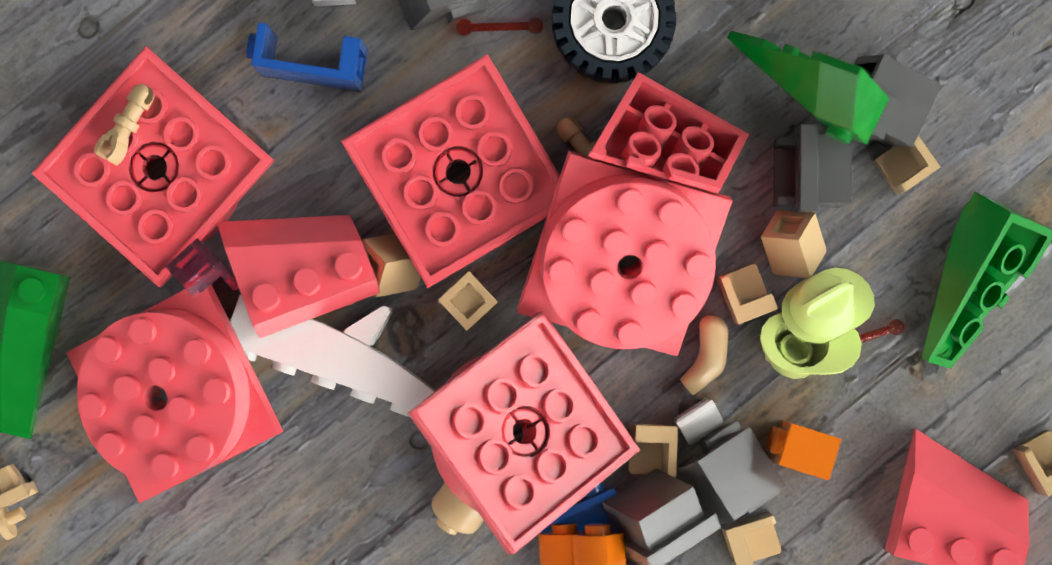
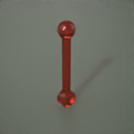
M532 18L528 22L471 23L468 19H461L458 21L456 29L461 36H469L475 31L529 30L532 34H538L543 30L544 25L539 18Z
M894 319L889 323V326L861 334L859 337L861 343L888 334L901 335L904 332L905 325L901 320Z

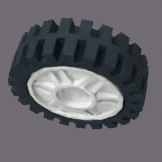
M555 0L552 9V30L559 52L570 67L575 68L584 77H590L597 82L604 81L609 82V84H618L619 82L634 80L638 72L645 75L665 56L675 33L676 12L674 0ZM608 11H617L624 16L625 25L620 29L611 30L603 24L602 16Z

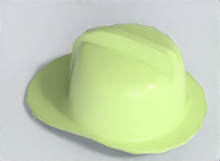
M831 268L823 270L796 284L787 292L782 302V319L786 328L796 338L807 343L822 344L834 340L868 320L875 307L874 294L870 285L859 274L849 269Z
M782 313L770 317L763 325L760 335L765 360L779 374L791 379L805 378L811 374L830 375L842 373L854 366L861 353L862 343L855 328L834 340L822 344L807 343L796 338L786 328L782 319Z

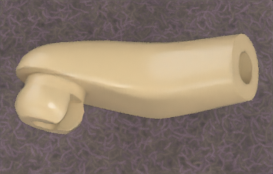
M707 315L699 322V355L690 369L680 379L692 395H695L723 372L726 365L728 327L722 318L715 315Z

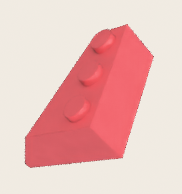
M638 72L588 157L719 193L749 134Z
M351 215L222 221L218 225L224 249L252 325L259 338L380 293L376 276Z
M914 429L885 551L896 557L928 565H1025L1029 549L1028 500L922 432Z

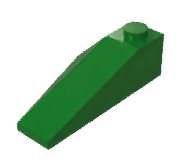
M730 31L727 39L827 128L826 135L844 144H849L851 139L867 145L889 97L862 67L815 51L809 57L800 52L795 46L787 44L784 45L781 51L778 46L766 39Z
M976 191L974 192L970 201L963 207L961 217L953 230L922 359L949 369L955 365L983 331L984 324L982 320L996 306L1002 309L1010 298L1006 292L1019 276L1027 279L1034 271L1052 240L1051 228L997 200Z
M0 260V432L31 439L71 276Z

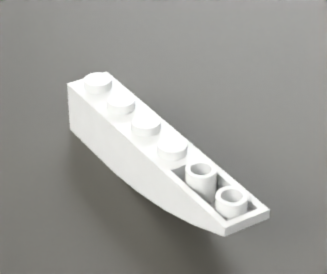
M239 295L230 323L250 361L255 362L257 355L273 360L271 368L293 376H295L297 369L313 374L310 381L312 383L333 390L336 383L352 388L350 396L374 404L376 397L392 402L391 411L410 417L407 413L436 391L399 362L379 350L315 319L307 320L259 338L252 325L242 295Z

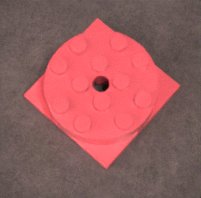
M145 46L37 166L32 174L154 284L162 288L196 248L219 231L218 225L222 221L230 219L240 199L275 160L152 50ZM137 84H145L154 92L153 102L148 111L144 109L136 124L140 127L136 134L130 133L127 153L122 162L116 166L95 154L94 148L98 140L110 129L114 128L116 123L112 120L117 113L122 114L129 102L126 98L132 88ZM164 158L167 164L165 175L168 178L162 177L153 180L149 173L150 165L156 159Z
M488 54L341 140V143L427 288L432 287L487 253L504 246L514 237L545 220L560 178L554 164ZM455 163H464L471 169L470 177L465 185L463 183L454 184L448 180L447 171L450 166Z
M568 150L517 306V312L533 317L537 313L544 311L552 323L567 326L580 337L603 347L613 349H638L644 347L678 357L689 323L700 312L712 289L716 270L715 249L733 200L729 196L608 163ZM634 255L637 257L638 261H635L630 267L620 270L617 266L620 259L624 256Z
M209 278L195 283L141 313L116 321L98 336L66 352L78 377L77 403L85 432L98 453L114 468L126 475L139 503L284 432ZM161 388L166 392L167 403L163 399L157 401V398L161 396Z
M544 311L534 315L485 354L462 365L443 386L407 412L431 445L436 466L446 485L464 504L480 514L507 554L517 552L640 451V448ZM515 423L523 431L521 443L517 441L510 442L514 438L513 427Z

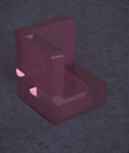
M198 238L165 266L178 283L194 298L200 295L219 277L233 292L239 288L237 281L221 261Z

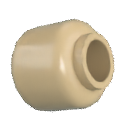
M445 482L432 499L431 506L434 514L437 516V525L451 535H456L457 532L472 534L484 522L480 514L457 498Z

